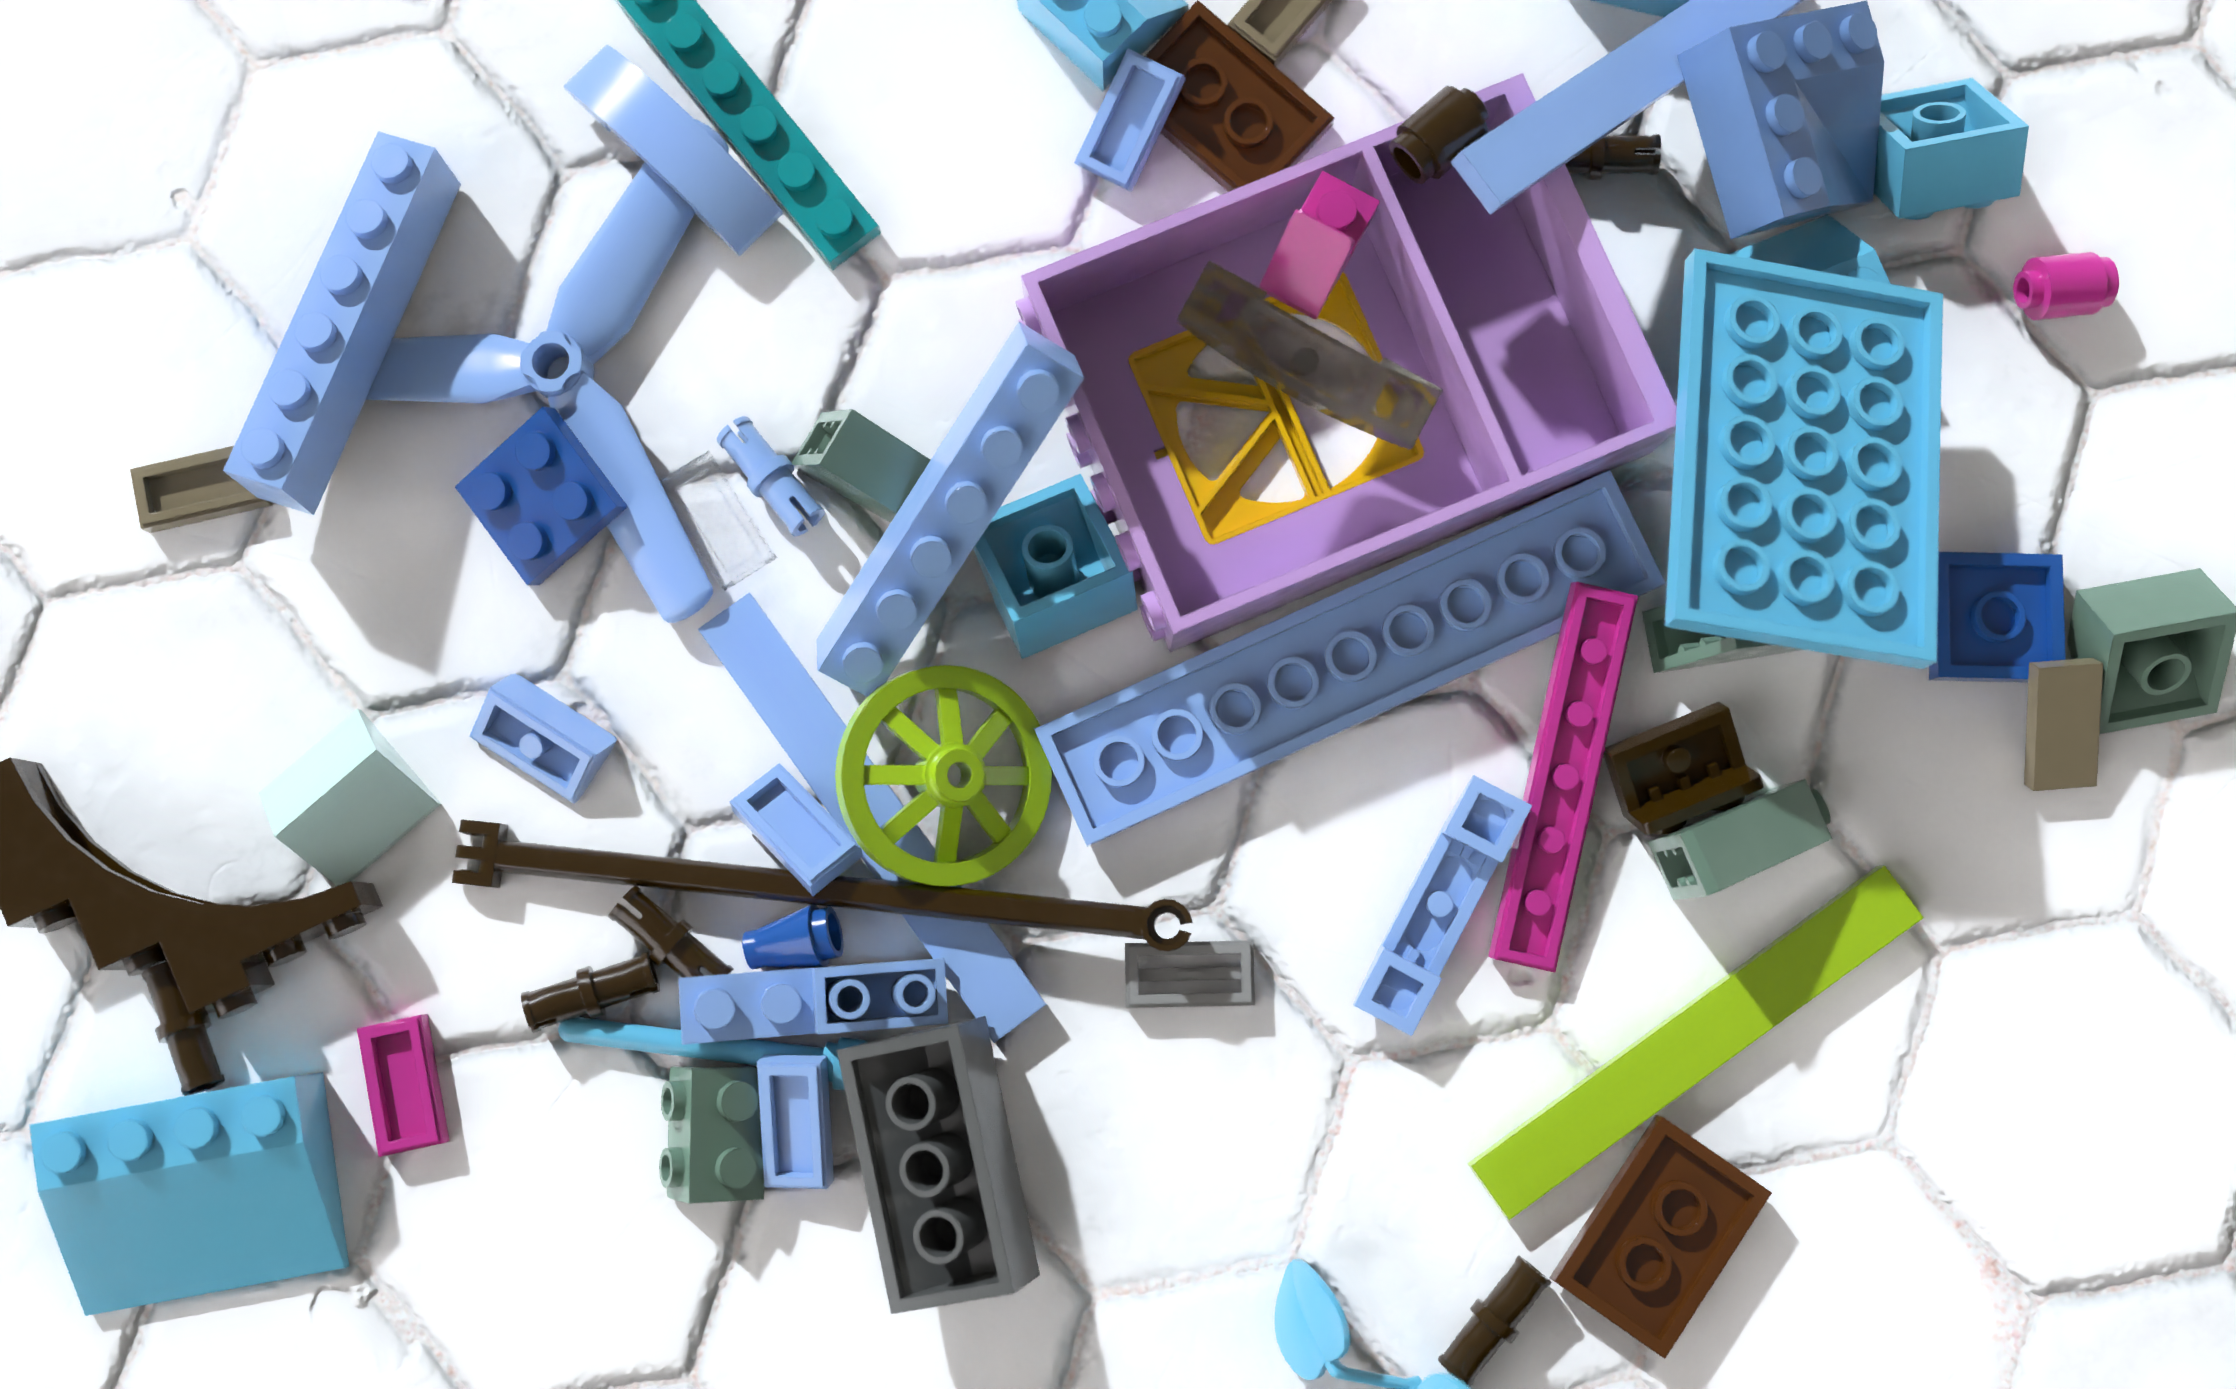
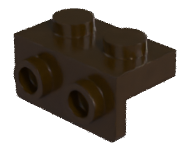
M1719 701L1605 747L1604 758L1622 815L1645 835H1663L1675 832L1685 826L1690 818L1710 810L1719 811L1736 807L1745 800V796L1764 788L1761 775L1745 763L1729 707Z

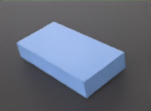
M1127 49L1074 164L1132 192L1186 78L1162 64Z
M780 763L729 801L734 814L812 896L863 857L862 849L853 837Z
M764 1054L757 1061L764 1187L828 1189L834 1181L827 1056Z

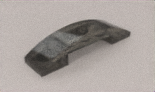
M1208 261L1176 322L1230 361L1300 402L1387 442L1409 450L1414 446L1443 391L1442 388L1387 358H1384L1380 363L1370 359L1265 301L1266 291Z

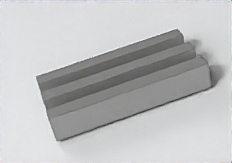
M1253 940L1187 942L1180 949L1171 952L1159 951L1148 943H1125L1126 1008L1255 1005ZM1240 954L1241 962L1240 967L1138 969V956ZM1241 979V992L1139 994L1138 982Z

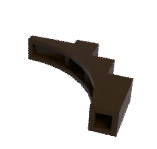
M11 757L0 762V910L7 927L37 928L39 934H44L64 928L78 920L98 970H126L128 976H136L150 967L168 962L189 1014L216 1012L218 1019H224L252 1008L257 1004L254 994L275 985L268 967H276L301 957L307 953L304 943L325 933L328 939L331 940L364 927L367 924L364 915L383 907L374 884L349 881L301 899L254 906L223 905L179 894L135 873L96 843L65 807L42 763Z

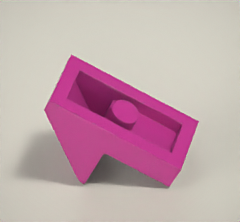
M1322 170L1301 210L1297 209L1294 211L1259 285V290L1316 320L1375 215L1380 200Z

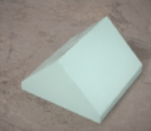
M356 709L259 792L274 837L336 886L353 881L441 805L436 796L360 709Z

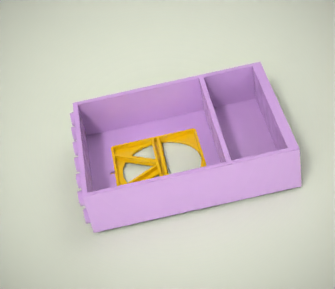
M1523 73L1474 92L1487 108L1489 117L1485 122L1488 127V133L1536 102ZM1402 121L1021 275L1024 298L1015 301L1021 318L1018 322L1074 354L1083 373L1084 380L1065 407L1069 414L1068 417H1065L1069 433H1066L1067 440L1079 468L1081 469L1089 465L1092 468L1094 475L1090 476L1093 490L1090 492L1107 524L1115 522L1119 534L1115 536V540L1128 571H1133L1134 582L1139 580L1145 593L1140 595L1142 605L1139 608L1154 642L1164 638L1170 653L1591 479L1606 471L1651 454L1676 430L1677 406L1565 164L1490 215L1454 166L1441 178L1434 179L1431 177L1424 184L1414 182L1398 167L1390 153L1389 143L1397 137V127L1404 122ZM1322 170L1380 200L1375 215L1317 318L1342 329L1365 349L1378 371L1384 396L1382 424L1371 451L1354 472L1332 488L1329 487L1255 319L1276 314L1307 316L1260 291L1259 285L1294 211L1297 209L1301 210ZM1232 330L1235 333L1257 386L1193 378L1188 375V370L1199 353L1210 342L1225 331ZM1180 402L1269 412L1215 481L1207 479L1193 464L1183 447L1177 425V405ZM1281 438L1304 491V497L1301 500L1280 503L1260 502L1243 498L1240 495V490Z

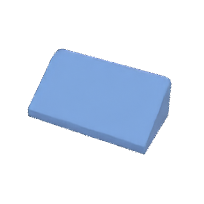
M511 674L490 687L469 735L475 741L573 804L579 801L611 753L617 740L614 735L518 674Z

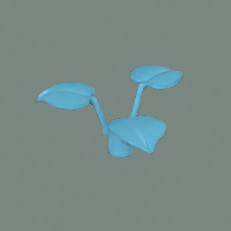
M1297 1258L1292 1259V1262L1288 1264L1275 1306V1333L1282 1355L1292 1370L1306 1380L1319 1379L1327 1369L1329 1374L1336 1379L1389 1389H1470L1461 1380L1447 1373H1435L1427 1376L1422 1381L1419 1376L1401 1378L1344 1366L1339 1359L1347 1354L1351 1338L1348 1322L1339 1301L1323 1279L1305 1261Z

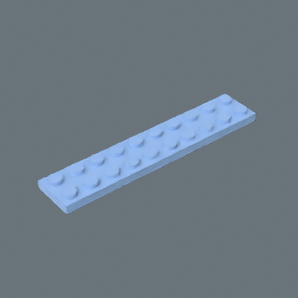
M1611 470L1048 722L1034 730L1085 844L1089 847L1560 633L1569 588L1572 582L1586 583L1637 595L1638 597L1660 588L1666 582Z

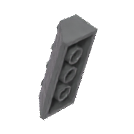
M986 1016L929 1027L837 1050L891 1315L1015 1294L1040 1276Z

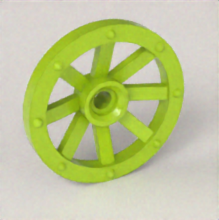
M939 665L911 670L888 680L875 689L857 708L847 724L838 748L835 768L836 793L843 819L851 835L862 850L878 865L900 878L916 883L934 886L965 885L988 878L1012 863L1030 844L1044 819L1049 803L1052 769L1034 730L1040 727L1037 718L1025 701L1013 689L997 678L976 669L954 665ZM934 689L941 744H937L896 706L915 694ZM957 691L970 694L994 709L966 745L963 742ZM880 723L920 757L916 765H864L870 741ZM1009 726L1018 744L1023 766H985L982 759ZM953 764L958 766L961 773L960 781L955 787L950 784L947 776L948 770ZM864 785H915L919 794L884 825L879 827L869 808ZM985 785L1023 786L1017 810L1009 825L1006 824L982 792ZM937 806L940 807L933 862L917 858L895 844ZM963 806H966L993 843L971 857L956 861Z

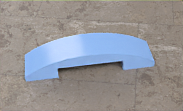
M608 44L563 86L609 132L612 130L692 207L695 214L737 255L741 256L783 214L782 209L694 118L646 74Z
M1475 775L1471 777L1407 891L1353 1003L1355 1007L1410 1036L1413 1035L1442 980L1440 974L1498 863H1503L1532 807L1531 804Z

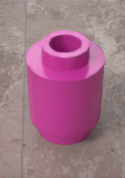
M2094 252L2034 257L2026 261L2021 272L2017 274L2014 280V299L2017 306L2023 309L2026 316L2031 320L2093 315L2102 307H2108L2115 301L2119 290V274L2112 259L2100 257Z

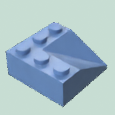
M1867 0L1729 27L1677 55L1730 239L1864 206L1873 202L1885 61L1878 40L1877 28L1872 19Z

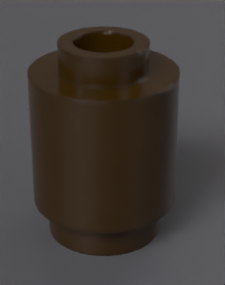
M1448 85L1443 87L1397 127V137L1389 143V150L1394 161L1411 180L1418 184H1424L1431 177L1434 179L1441 178L1453 167L1451 161L1460 151L1488 133V127L1485 122L1489 117L1487 108L1482 100L1468 88L1459 90Z

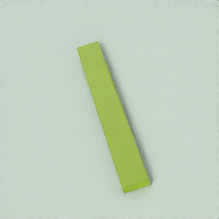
M1885 865L1876 866L1467 1163L1504 1217L1511 1220L1924 917Z

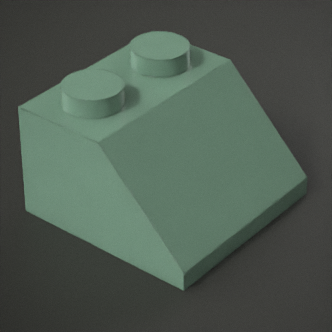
M2201 568L2076 590L2067 642L2071 659L2094 658L2103 663L2100 734L2217 713L2236 635V606Z

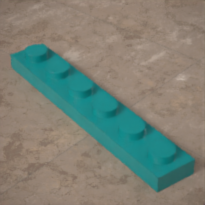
M615 0L832 270L881 234L877 222L696 0Z

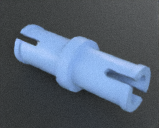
M742 416L733 420V423L739 429L737 434L741 440L729 425H726L718 434L716 442L726 450L747 476V487L757 498H765L794 537L808 532L803 524L805 521L803 516L812 527L817 525L823 518L825 510L814 501L792 474L794 472L792 462L785 455H777L753 426V422L748 416Z

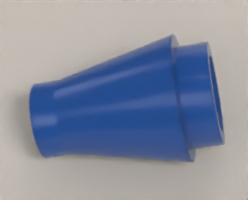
M811 904L759 929L744 932L742 947L745 960L752 970L763 967H827L830 959L842 956L844 941L841 924L835 910L832 907L819 908L817 905Z

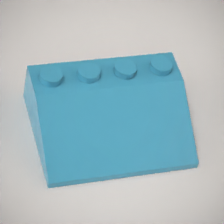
M323 1072L291 1076L29 1124L37 1192L85 1316L349 1267Z

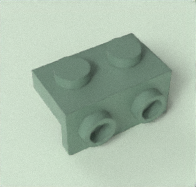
M757 1066L670 1067L669 1081L664 1083L661 1092V1111L663 1118L668 1121V1148L662 1150L659 1160L660 1181L662 1186L667 1188V1197L688 1204L764 1199Z

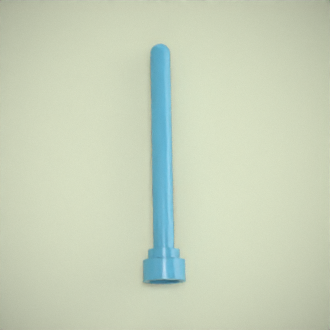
M576 1017L561 1022L558 1026L559 1036L566 1042L757 1066V1061L764 1054L827 1056L829 1082H832L833 1089L845 1090L837 1050L868 1042L862 1039L840 1037L838 1043L827 1042L824 1048L757 1039L682 1045L681 1030L583 1017Z

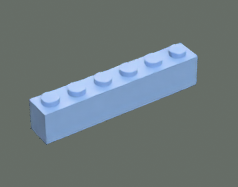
M377 132L223 469L226 474L257 498L315 515L461 186V183L435 147L383 132Z
M1018 322L816 639L817 671L867 697L888 680L1084 380L1083 373L1074 354Z

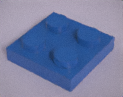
M550 407L540 408L455 486L456 490L527 586L540 585L628 507L557 410Z
M1938 552L1937 662L1929 666V680L2028 683L2029 662L2066 660L2063 554Z

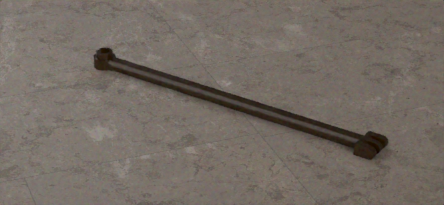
M460 819L459 832L469 836L483 835L482 847L457 845L455 858L480 860L478 873L468 869L453 870L451 882L500 888L502 872L1144 939L1153 948L1167 952L1183 947L1189 941L1192 933L1179 929L1174 937L1169 939L1162 938L1155 929L1158 917L1162 914L1170 913L1179 919L1180 925L1193 923L1191 914L1185 906L1170 899L1158 900L1148 907L845 875H839L812 896L787 869L508 841L509 825Z

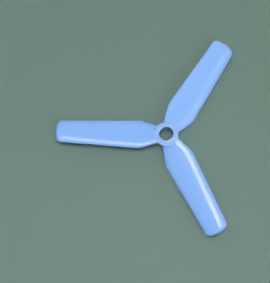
M696 120L729 153V147L719 133L708 125ZM644 163L560 285L546 331L540 332L539 336L530 343L498 334L393 338L366 400L484 404L538 391L548 399L550 408L557 410L628 507L610 522L607 527L662 619L667 623H676L687 619L702 609L710 600L713 594V587L623 406L593 380L594 364L630 331L695 214L692 207L655 171ZM569 357L568 368L564 374L555 379H548L547 374L551 364L558 358Z

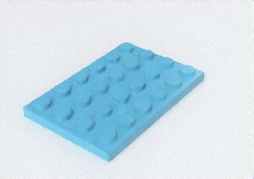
M1696 248L1685 259L1665 627L1918 669H1925L1937 662L1943 293Z

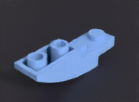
M944 958L777 969L678 978L682 1045L949 1024Z

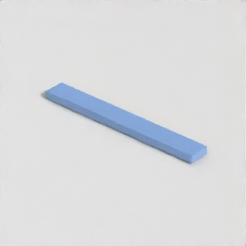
M1689 0L1460 151L1451 161V164L1491 215L1683 84L1684 78L1677 55L1729 27L1779 18L1804 0Z
M749 592L698 628V630L829 814L851 835L838 804L835 784L838 748L847 726L754 596ZM866 754L864 765H874ZM864 785L869 808L879 827L884 825L904 807L890 785ZM918 824L895 843L902 850L917 858L931 862L934 860L935 848ZM862 850V860L876 879L912 882L887 871ZM961 885L951 886V887H960V888H963ZM902 914L932 958H944L947 979L975 1018L986 1016L990 1039L993 1043L1047 1005L989 923Z

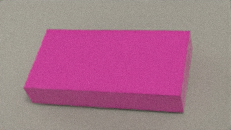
M428 1014L357 1028L378 1156L382 1157L450 1142Z

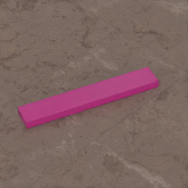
M1577 581L1570 584L1523 801L1531 804L1532 807L1513 842L1488 955L1492 959L1556 972L1638 601L1637 595Z

